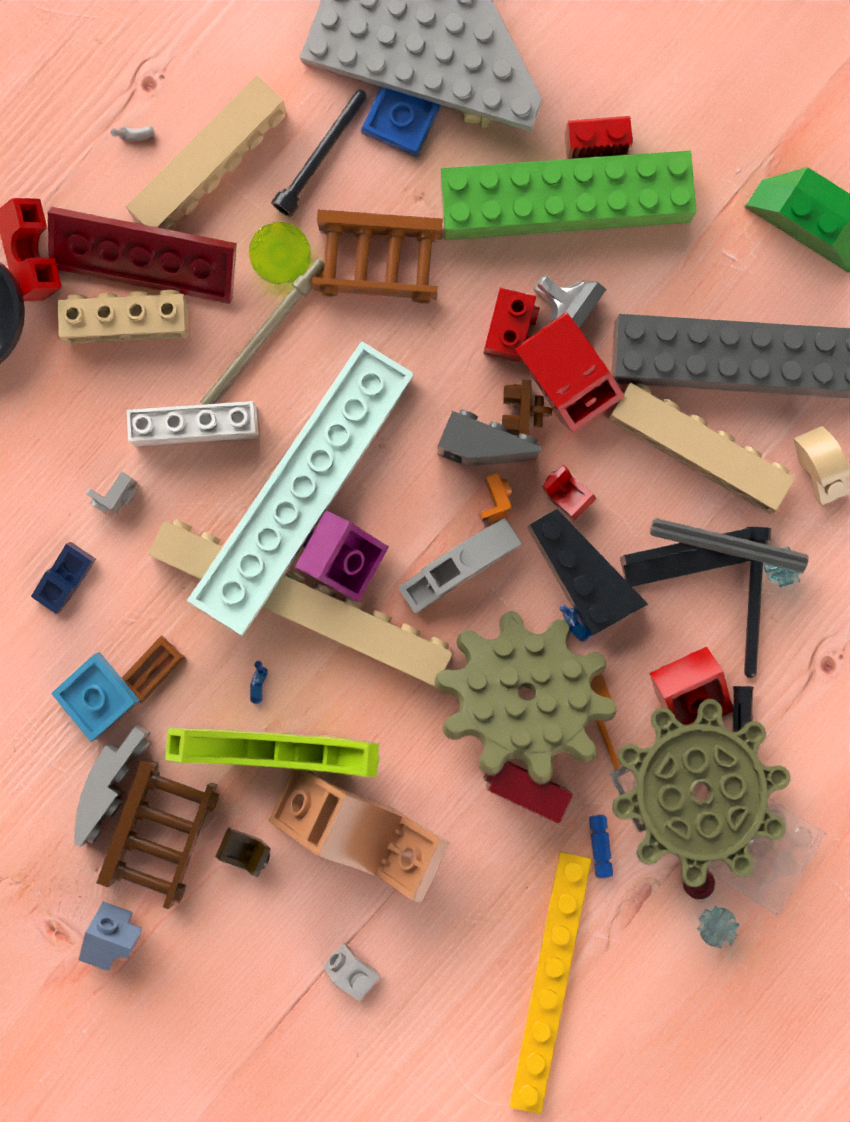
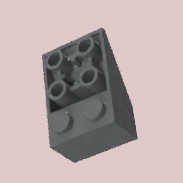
M461 409L459 413L452 411L438 444L437 455L468 467L536 460L542 447L536 445L537 440L531 436L522 433L519 434V437L507 433V427L490 421L489 425L477 421L478 416L474 413Z

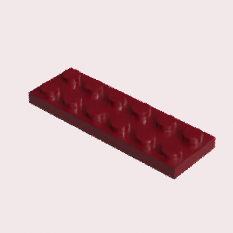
M51 207L48 211V258H55L57 269L60 271L161 291L176 290L179 291V294L230 304L233 299L237 243L57 207Z

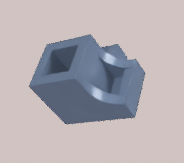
M102 902L85 932L78 960L109 971L115 958H129L142 931L141 927L130 924L133 912Z

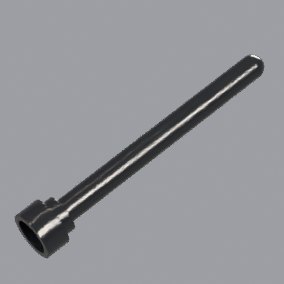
M357 90L289 188L283 189L282 192H278L275 195L271 204L279 212L292 217L298 208L299 194L366 100L367 95L364 90Z
M746 527L749 528L751 538L746 540L766 545L768 541H771L772 528ZM755 560L750 561L744 663V674L748 678L756 676L758 661L763 562Z

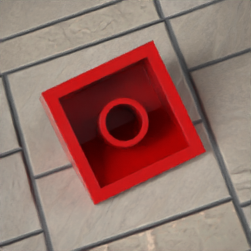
M707 646L649 673L662 708L671 710L676 720L683 725H690L696 720L699 705L707 699H713L720 704L722 717L733 712V705L724 671Z

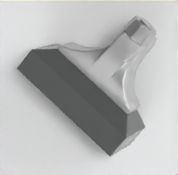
M546 275L542 276L533 287L534 291L549 303L551 308L550 320L552 322L565 312H568L579 328L607 290L599 282L595 281L575 282L567 287H559Z

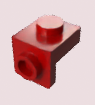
M564 465L557 471L550 473L542 485L549 500L574 521L597 499L594 493L574 478L569 469Z

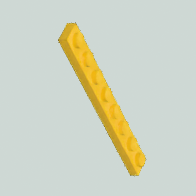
M559 851L509 1101L510 1108L538 1114L542 1113L592 860L590 857Z

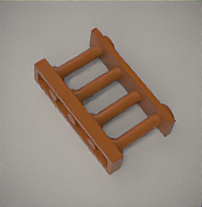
M318 209V228L320 231H324L327 236L323 278L312 277L314 291H319L320 295L329 297L337 296V293L412 298V301L416 303H430L431 299L437 300L438 286H429L432 242H435V239H442L443 218ZM342 232L355 233V236L358 237L354 280L336 279L338 242ZM373 234L386 235L388 239L385 282L367 281L369 244ZM404 237H415L419 241L416 285L398 283L400 245Z

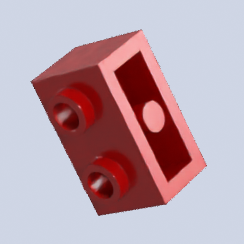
M500 287L484 354L520 363L521 358L514 348L530 338V336H527L529 324L536 325L540 307L534 306L536 296Z

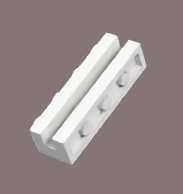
M253 401L126 410L128 442L135 447L259 438L258 411Z

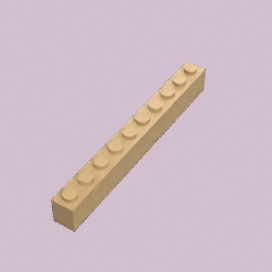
M174 519L173 524L164 520L148 555L202 579L223 548L218 545L221 539L204 531L201 537L190 532L192 526L178 519ZM291 571L288 572L287 576H282L262 606L269 611L435 686L436 675L446 669L453 653L447 650L448 643L433 636L430 642L418 637L421 631L403 623L401 628L390 624L392 617L375 610L373 615L361 611L363 604L348 597L345 598L344 602L332 597L335 591L320 584H317L316 588L313 589L304 584L306 578Z

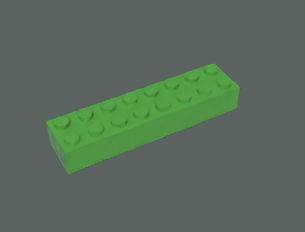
M691 150L441 168L445 240L690 223L696 213Z

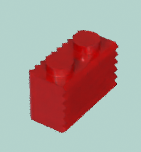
M619 116L568 120L565 131L567 159L628 155L633 143L631 117Z

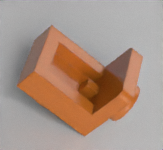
M498 472L487 476L485 479L495 507L480 513L481 522L488 519L489 523L493 524L503 518H507L506 512L512 508L508 499L512 495L511 488L506 478L500 479Z

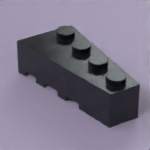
M558 509L534 521L527 527L588 636L597 634L648 605L636 590Z

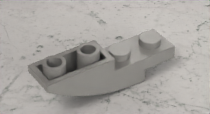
M503 518L421 569L420 573L399 586L398 589L413 612L418 614L468 579H472L523 543L508 520Z
M141 725L133 728L120 748L113 744L105 745L86 779L77 808L74 844L81 847L87 844L88 841L91 844L94 843L104 829L100 824L107 815L112 817L121 806L122 801L119 798L124 791L114 785V783L120 784L131 770L127 766L134 756L139 758L150 743L146 739L151 732Z

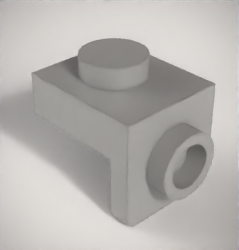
M121 471L105 497L91 489H88L85 494L93 498L90 504L105 514L109 509L118 513L124 503L129 504L137 492L135 486L138 482Z
M342 944L337 951L332 953L328 962L324 965V969L332 982L359 1001L381 977L374 968L355 956L346 944Z

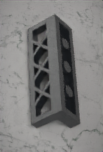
M749 528L723 533L724 535L745 540L751 538ZM684 543L630 553L620 557L624 579L632 587L751 561V559Z

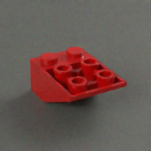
M565 312L514 348L560 422L571 432H575L624 397L611 372L568 312Z

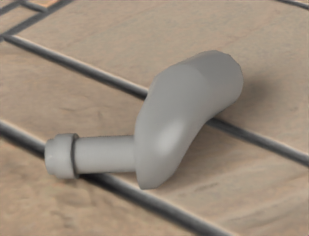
M124 126L120 130L112 129L111 135L114 137L119 136L125 141H144L153 138L155 131L151 126L139 129Z

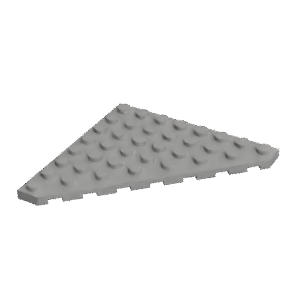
M321 0L300 55L302 63L530 132L533 130L542 105V98L492 0Z

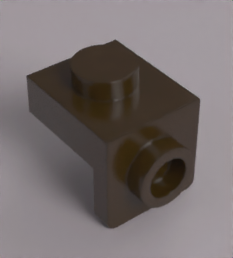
M228 827L215 857L219 861L247 870L252 876L258 877L261 870L265 869L268 865L271 848L262 839Z

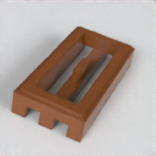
M161 635L123 675L122 679L138 697L139 702L143 703L179 665L185 656ZM161 646L166 648L142 676L131 685L129 680ZM172 654L174 656L173 660L140 694L137 690Z

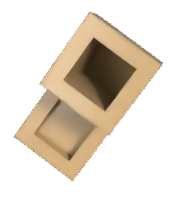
M823 426L794 438L799 464L811 475L816 500L821 505H824L849 494L847 476L850 475V467L836 439Z

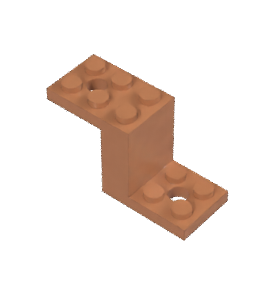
M292 769L268 820L317 856L376 875L412 901L422 903L449 845L448 841L394 808L340 789L311 770ZM414 853V860H413V862L410 864V858H411L412 854Z

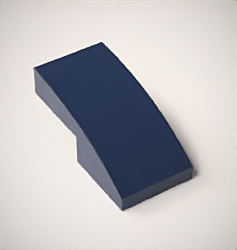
M66 543L52 568L44 573L31 597L55 614H58L81 584L96 558L74 543Z

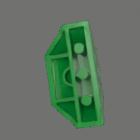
M809 167L763 179L745 207L849 273L850 193Z

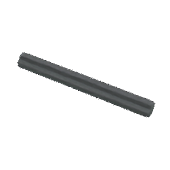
M654 519L650 528V535L796 571H805L808 565L809 557L804 553L662 519Z

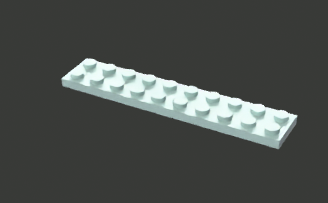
M360 342L188 598L187 602L243 637L414 378L413 372L366 343Z

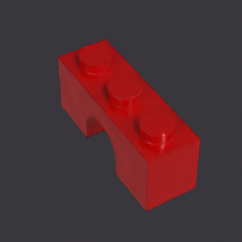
M11 198L0 208V235L8 269L18 282L24 301H44L59 291L62 285L55 258H41L39 254V237L47 229L41 199Z

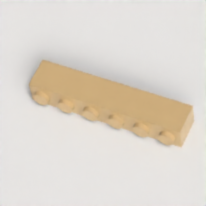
M256 75L126 206L131 216L139 224L174 231L177 226L176 222L184 214L189 215L198 206V200L206 192L211 193L220 183V178L227 171H233L242 161V156L249 149H255L262 142L263 135L271 127L275 128L283 121L286 112L284 100Z
M630 382L623 393L624 397L619 400L610 415L609 421L770 514L777 511L795 480L793 476L788 474V468L777 462L770 464L761 458L762 454L756 449L745 446V448L734 443L735 438L721 430H718V432L706 427L708 423L699 416L691 414L689 417L679 411L680 406L669 399L662 401L652 395L653 391L649 387L641 383L634 385Z

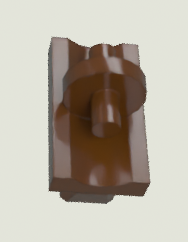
M522 380L521 385L504 386L503 404L520 405L519 416L502 415V425L508 428L507 433L519 437L520 433L529 435L530 416H534L533 427L538 428L543 427V417L552 416L553 409L544 406V396L535 395V405L530 406L532 380Z

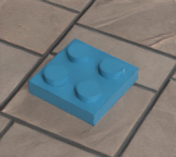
M100 652L93 654L51 693L90 742L101 736L140 701Z

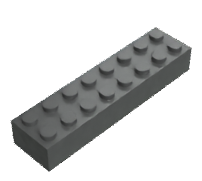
M619 314L614 323L612 376L617 384H630L631 382L634 385L641 383L649 386L850 398V328Z

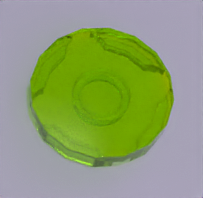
M273 222L264 225L254 234L250 242L249 258L252 267L261 279L271 284L294 282L299 275L302 276L306 272L310 264L311 249L307 237L298 227L288 222Z

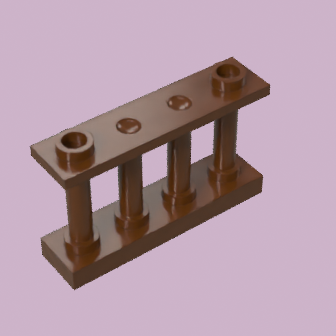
M145 759L140 762L96 883L110 887L116 880L124 879L167 895L163 908L169 910L175 902L180 903L187 886L182 881L208 811H214L220 794L215 792L218 785L215 783L208 784L205 792L162 777L160 772L156 771L159 763ZM157 788L200 804L194 822L150 807L149 802L145 801L149 789L154 790ZM145 818L189 834L183 852L139 837L138 833L134 832L137 821H142ZM136 849L177 864L172 883L127 867V863L123 862L126 851Z

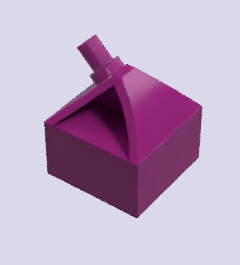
M326 511L315 532L312 531L302 547L305 550L295 567L359 602L389 546L353 523Z

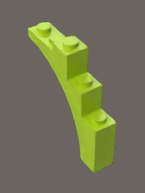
M168 728L165 760L179 763L306 769L377 777L379 743L350 740V738L335 736L248 732L234 729Z

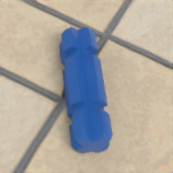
M603 814L592 815L589 817L590 829L593 830L591 841L593 858L596 860V864H594L595 875L597 878H609L613 876L612 863L609 862V859L612 858L609 833L606 832L608 828L607 817Z

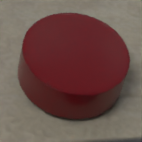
M707 869L706 879L702 885L692 887L683 881V887L690 897L705 899L713 893L715 879Z

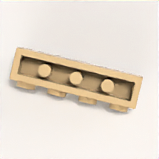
M164 290L160 292L161 295L148 296L147 292H131L129 297H117V294L102 293L98 295V298L86 299L84 295H69L67 300H58L59 338L66 344L190 338L188 300L184 294H179V291Z

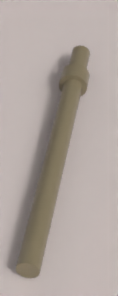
M317 258L303 276L299 275L291 284L293 286L291 291L206 393L200 403L203 405L215 404L302 296L306 297L313 288L312 277H318L324 270V262Z

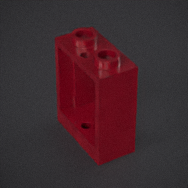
M509 761L504 763L498 773L494 775L484 774L483 777L484 781L487 782L486 787L488 791L560 824L573 796V793L567 788L550 780L543 784L534 782L530 778L528 770Z

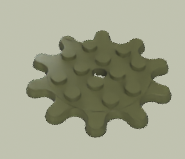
M509 611L504 613L499 620L500 635L496 639H484L472 630H465L458 635L457 647L465 654L467 664L461 670L440 671L435 677V686L440 692L455 696L460 703L459 711L444 721V734L452 740H458L465 736L478 738L483 745V752L479 758L481 771L485 774L494 775L502 769L507 760L517 758L527 765L530 778L536 783L543 784L552 778V759L556 754L566 752L583 763L591 762L595 758L597 749L586 734V725L593 720H612L616 715L617 707L612 699L602 697L591 689V680L602 674L606 669L604 656L598 652L583 656L572 653L567 648V640L571 633L567 622L555 620L549 624L544 633L533 634L524 628L522 618L517 612ZM525 686L535 693V698L523 700L519 697L518 690Z
M707 699L699 705L698 716L690 725L679 723L671 710L667 708H659L652 713L651 724L656 733L654 744L645 749L633 744H626L618 752L620 764L634 773L636 785L632 792L617 796L612 804L613 812L617 817L621 819L637 818L645 825L646 835L637 847V857L644 864L651 865L659 861L665 854L672 853L677 855L682 862V879L687 885L692 887H698L703 884L706 879L708 865L715 860L724 861L732 873L738 877L749 876L754 869V862L748 850L751 839L760 835L771 840H778L783 837L786 831L785 822L769 810L767 801L772 792L782 790L789 785V771L783 766L769 767L759 761L757 750L766 738V730L761 723L752 721L745 724L738 732L728 731L722 724V708L713 699ZM698 783L704 784L708 789V796L702 802L692 795L694 787Z

